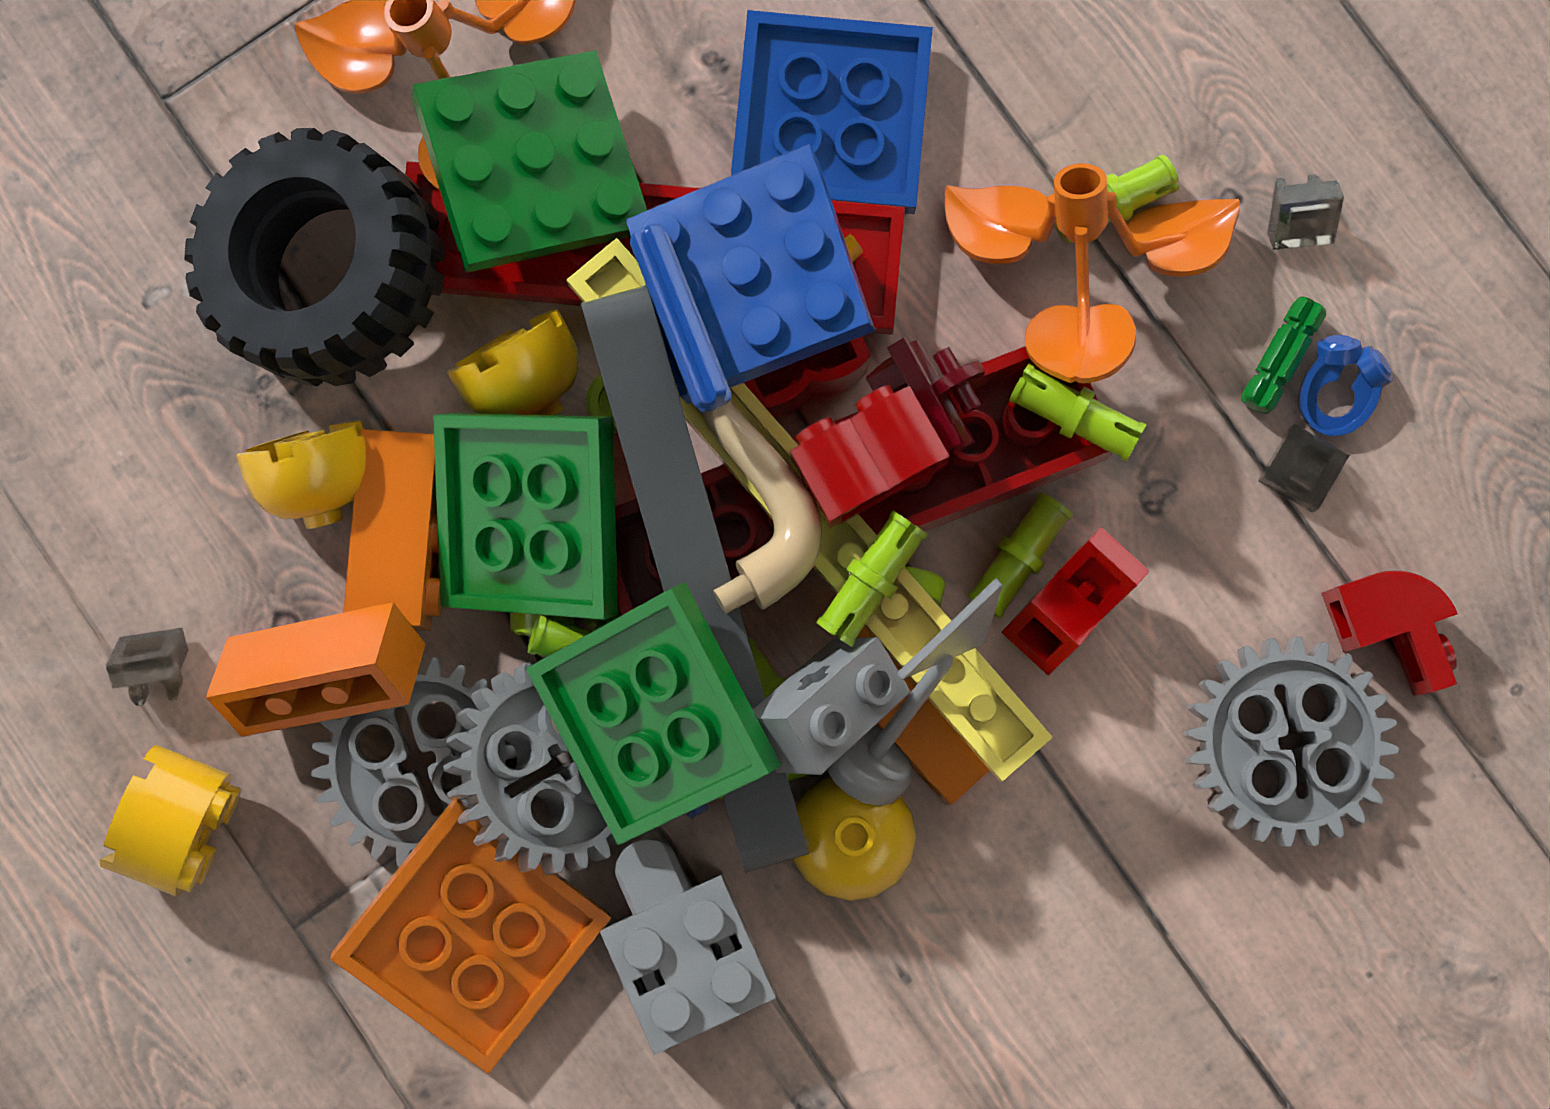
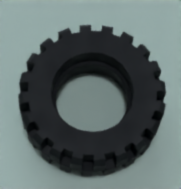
M296 128L291 131V140L280 132L261 138L258 141L260 149L251 152L244 148L229 160L233 167L224 176L218 173L214 175L205 187L211 191L204 206L196 204L190 223L196 226L194 238H186L184 260L191 263L194 271L186 273L185 279L189 296L201 302L196 305V313L205 328L215 332L217 341L226 349L284 379L289 378L299 384L318 387L324 381L333 386L352 384L357 379L355 371L371 377L386 369L387 363L384 358L389 354L393 353L402 357L414 345V342L409 338L417 325L426 329L434 314L427 306L431 295H441L445 278L443 274L436 270V263L444 262L446 259L445 241L433 232L438 229L440 223L433 206L423 199V191L411 178L367 144H360L348 134L335 130L322 134L316 128ZM350 210L355 225L356 241L354 255L344 278L328 296L318 303L300 310L287 311L279 289V269L283 254L290 240L302 226L313 218L330 211Z

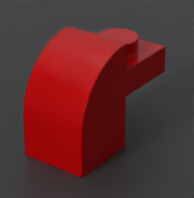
M1100 527L1053 574L1001 633L1049 676L1084 642L1101 620L1138 586L1149 573V570L1106 530Z
M1384 571L1321 593L1343 652L1392 638L1413 696L1433 693L1457 684L1452 671L1457 667L1455 652L1448 638L1442 633L1438 634L1434 622L1455 616L1458 612L1447 594L1435 583L1411 572Z

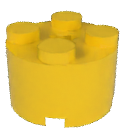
M154 745L147 752L143 760L155 765L146 780L135 775L132 776L115 811L103 845L115 852L101 858L100 867L177 897L183 890L190 893L196 883L202 884L217 852V848L207 845L212 831H216L221 822L227 824L231 819L240 799L242 788L231 784L232 776L228 772L162 746Z

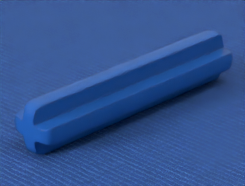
M650 224L644 229L635 231L631 235L630 245L693 405L701 412H710L726 405L731 400V390L668 233L659 224Z

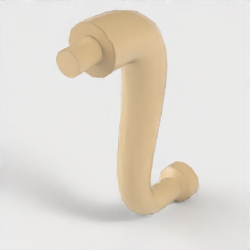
M730 400L722 407H718L710 412L701 413L719 443L743 471L765 502L774 522V534L767 544L735 562L740 576L713 590L714 596L725 614L751 600H754L758 607L764 610L791 591L806 577L814 566L821 549L822 540L821 518L813 497L785 459L737 410L732 400Z

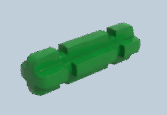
M1300 296L1292 303L1283 319L1286 324H1282L1281 328H1278L1255 369L1258 375L1250 378L1241 395V401L1246 406L1262 414H1268L1275 409L1284 393L1281 386L1285 387L1286 383L1290 382L1312 342L1309 336H1313L1319 330L1326 317V309L1321 304L1303 296Z

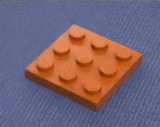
M453 799L331 952L330 960L489 1074L595 940L600 931L606 926L611 916L607 910L558 873L545 875L541 861L535 870L525 873L519 871V852L510 860L500 863L495 861L499 841L494 839L488 843L476 846L473 842L482 825L478 820L459 824L457 819L469 806L460 799Z

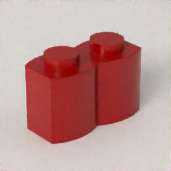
M861 336L744 382V384L775 419H780L799 409L810 396H830L843 392L855 385L866 374L871 355Z
M890 385L880 387L861 398L855 404L859 413L850 419L835 425L832 418L827 417L808 426L796 436L800 445L790 451L791 460L829 528H833L855 517L887 497L906 489L947 465L950 456L910 386L895 393Z

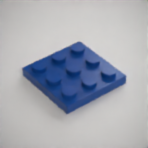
M747 10L731 176L810 144L817 156L831 200L905 207V214H915L933 27Z
M810 144L626 219L630 235L650 224H659L668 233L729 388L876 331L817 156ZM652 301L679 395L687 404H690L692 400Z

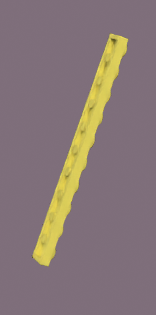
M617 238L567 279L569 287L583 303L646 285L637 260ZM744 383L731 387V400L737 410L785 459L803 482L791 460L790 451L798 446L797 443ZM679 395L687 423L772 519V515L765 502L743 471L719 443L706 424L701 411L693 403L687 404ZM818 509L821 518L822 540L821 549L813 568L833 591L838 594L851 575L847 567L854 558L858 561L862 559L877 535L859 514L833 528H829ZM905 567L893 583L898 589L892 598L889 599L884 596L864 625L873 637L879 638L887 653L900 668L908 663L951 622L949 617ZM976 648L953 658L952 667L928 697L933 706L999 782H1003L1053 738ZM928 669L909 678L917 685Z

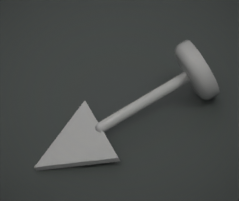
M997 578L896 673L903 680L928 669L884 729L876 725L872 727L827 769L833 781L849 796L866 804L882 806L894 803L908 788L912 775L911 763L909 758L894 742L952 667L953 658L986 644L1002 587Z

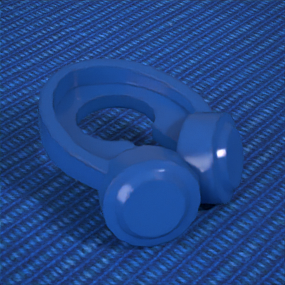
M1332 335L1317 342V360L1306 372L1299 390V409L1307 425L1317 433L1328 436L1345 435L1362 426L1375 410L1382 388L1393 382L1392 370L1386 358L1372 346L1362 348L1361 341L1350 336ZM1356 363L1359 372L1351 385L1354 392L1352 408L1342 416L1332 417L1325 415L1317 404L1319 390L1328 382L1337 381L1345 365Z

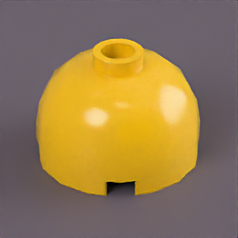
M558 309L547 311L529 319L528 321L532 329L527 332L525 328L514 332L510 329L458 361L455 364L457 368L447 371L458 393L473 411L479 414L557 415L564 409L559 398L574 383L579 368L578 349Z
M362 420L328 425L330 430L328 434H325V430L311 433L307 430L250 447L245 449V453L236 454L243 480L251 497L265 512L280 519L303 518L306 529L317 528L342 520L341 507L354 501V494L359 489L365 472L366 444L364 436H360V429H364Z
M828 775L809 787L795 805L809 854L792 860L803 878L823 894L848 901L876 897L897 884L911 864L917 836L913 813L902 795L891 804L882 806L866 804L845 793L833 781L832 777Z

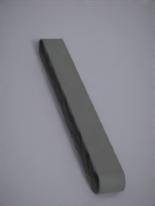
M644 285L581 303L663 590L665 592L686 582L751 708L754 709L765 697L740 609L738 607L725 614L713 593L714 589L731 581L648 288ZM774 770L755 781L723 795L745 873L809 854L786 773H776Z

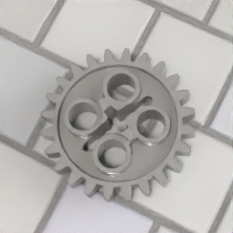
M1293 637L1288 640L1283 654L1276 639L1269 638L1262 641V659L1249 645L1238 649V659L1241 668H1238L1226 659L1219 661L1216 664V668L1223 682L1220 684L1208 679L1201 681L1199 687L1210 698L1208 704H1190L1187 708L1193 715L1202 719L1201 727L1183 731V737L1200 742V751L1185 757V763L1204 765L1206 771L1205 774L1193 783L1194 788L1214 787L1217 794L1212 798L1207 808L1211 812H1218L1230 806L1233 809L1227 826L1230 829L1239 830L1250 820L1253 821L1251 837L1254 841L1264 842L1273 828H1275L1278 846L1283 847L1292 846L1296 830H1298L1305 845H1318L1320 838L1319 826L1331 838L1343 837L1344 830L1340 817L1343 816L1353 823L1363 824L1366 818L1358 803L1362 800L1372 804H1381L1384 800L1380 793L1372 786L1373 781L1394 779L1395 774L1379 764L1382 755H1392L1399 752L1398 746L1381 741V732L1397 725L1395 719L1377 718L1375 710L1388 700L1387 695L1367 696L1364 689L1370 683L1373 674L1370 671L1353 677L1347 674L1353 656L1349 653L1340 655L1332 663L1328 662L1329 643L1326 642L1315 644L1309 654L1306 655L1302 637ZM1277 685H1281L1285 691L1283 700L1284 712L1280 701L1275 697L1274 689ZM1309 687L1319 689L1327 700L1326 714L1319 722L1310 719L1302 707L1303 695ZM1246 698L1256 700L1265 712L1263 727L1255 734L1247 731L1241 725L1238 718V710ZM1288 733H1299L1301 746H1296L1292 750H1281L1278 738L1284 737ZM1324 750L1332 752L1338 758L1341 765L1338 779L1330 786L1324 784L1316 772V761ZM1262 761L1271 764L1278 775L1277 788L1268 797L1261 796L1252 784L1254 768ZM1297 774L1301 783L1305 786L1306 795L1302 799L1298 798L1295 792Z
M432 658L426 674H419V672L417 674L409 705L400 707L405 708L418 748L421 752L432 750L436 755V761L428 767V774L440 798L444 812L453 799H448V791L443 783V765L461 758L462 752L453 749L446 741L448 737L456 733L468 732V730L457 720L455 728L450 735L441 738L432 737L421 726L420 717L422 710L432 701L447 703L452 707L456 715L466 708L478 710L471 695L482 687H487L488 681L483 678L468 688L463 685L466 671L465 666L459 665L450 677L446 678L442 677L440 658ZM398 707L320 722L325 728L333 732L334 735L332 740L313 743L312 749L329 756V764L312 770L311 776L330 779L332 787L317 797L318 803L338 801L341 807L329 822L330 825L334 827L350 820L355 825L348 841L350 846H354L366 836L374 839L371 858L377 860L388 846L396 848L397 866L400 867L440 815L436 816L431 812L420 774L416 770L406 772L403 768L402 761L407 759L411 753L404 733L399 727L395 716V710ZM377 724L390 730L394 737L395 745L388 759L376 761L364 755L360 747V737L366 727ZM500 740L498 756L500 761L507 767V759L517 757V753L511 744H506L505 740ZM523 777L516 780L515 782L522 781ZM400 785L413 791L417 798L418 807L416 814L412 818L399 821L392 819L386 814L383 809L382 800L388 788ZM504 790V795L506 798H513L511 794ZM460 799L469 806L467 799Z
M528 662L514 669V679L506 671L492 678L493 691L486 687L475 691L471 698L478 710L466 708L457 713L455 718L468 732L456 733L447 738L446 743L453 749L462 752L461 758L445 764L443 767L445 772L460 775L462 785L453 788L447 793L448 799H467L470 807L457 820L459 824L478 820L482 825L473 842L476 846L488 843L494 839L499 841L495 861L500 863L510 860L519 852L518 864L520 872L525 873L535 870L540 861L542 862L545 875L561 873L564 863H566L571 872L588 867V856L595 862L610 857L611 854L607 842L617 845L574 760L555 769L550 774V777L527 786L513 798L508 799L504 795L505 787L546 765L552 757L568 751L563 739L553 728L551 716L526 671V668L531 666V663ZM500 740L509 742L515 748L518 756L515 770L507 768L500 761L498 756ZM534 796L542 799L548 806L550 819L546 828L539 825L533 819L531 802Z

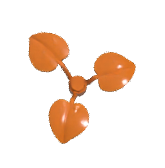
M350 0L320 16L296 22L294 26L297 38L308 61L328 83L343 92L363 94L377 90L387 84L394 73V56H402L407 50L414 56L425 58L438 79L449 78L450 75L439 56L445 52L450 43L452 28L449 19L488 34H495L503 28L506 35L513 42L530 45L546 41L560 32L569 22L576 0H475L478 11L487 20L453 7L449 0H440L438 3L435 0ZM422 136L418 146L419 165L427 180L440 191L426 143Z
M1087 163L1072 164L1061 169L1054 178V194L1048 197L1040 191L1021 186H993L970 189L947 185L945 189V215L950 234L961 251L977 261L990 264H1007L1019 261L1029 253L1032 240L1036 242L1048 240L1055 222L1059 231L1069 241L1076 243L1078 307L1056 305L1046 308L1030 320L1025 331L1026 352L1030 360L1042 371L1069 383L1074 381L1092 383L1112 376L1127 363L1135 348V324L1133 318L1124 307L1116 304H1102L1090 307L1088 242L1094 241L1100 236L1108 224V217L1131 256L1139 257L1146 254L1147 264L1153 271L1167 276L1186 277L1205 273L1215 268L1228 253L1240 212L1239 199L1196 200L1148 208L1134 215L1126 224L1117 208L1116 193L1107 191V176L1101 168Z

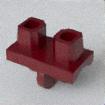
M903 337L888 346L887 349L891 357L884 360L866 376L872 391L890 385L895 393L910 386L947 452H959L975 443L950 395L953 394L964 414L981 406L977 395L970 385L985 374L979 360L960 366L951 348L947 347L933 355L943 375L940 378L919 340L909 342L907 338Z

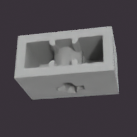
M878 637L856 638V642L852 647L840 639L831 640L753 709L781 763V766L775 769L776 773L821 775L911 692L904 679L902 680L896 674L898 670Z

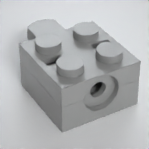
M645 839L636 841L622 851L616 861L615 875L632 915L606 926L600 931V934L654 1055L776 998L774 985L723 873L690 887L674 850L662 840ZM733 934L741 948L737 951L730 938Z

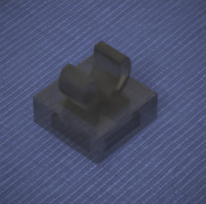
M1313 174L1308 175L1307 183L1286 185L1284 178L1276 179L1267 230L1273 250L1335 243L1344 201V195L1338 180L1322 182L1320 177Z
M1293 424L1286 431L1258 481L1313 513L1322 505L1350 455L1300 426Z
M183 627L119 637L106 664L112 689L129 686L128 693L130 699L136 706L145 704L149 694L147 683L160 682L166 688L169 701L177 700L183 686V676L180 670L189 651Z

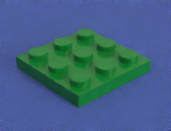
M596 50L413 84L411 98L465 273L610 242L616 238L619 240L631 237L626 219L647 211Z
M443 413L433 415L441 607L591 619H607L617 616L618 588L613 417Z
M686 582L665 591L526 668L617 845L755 781L781 766L774 749Z

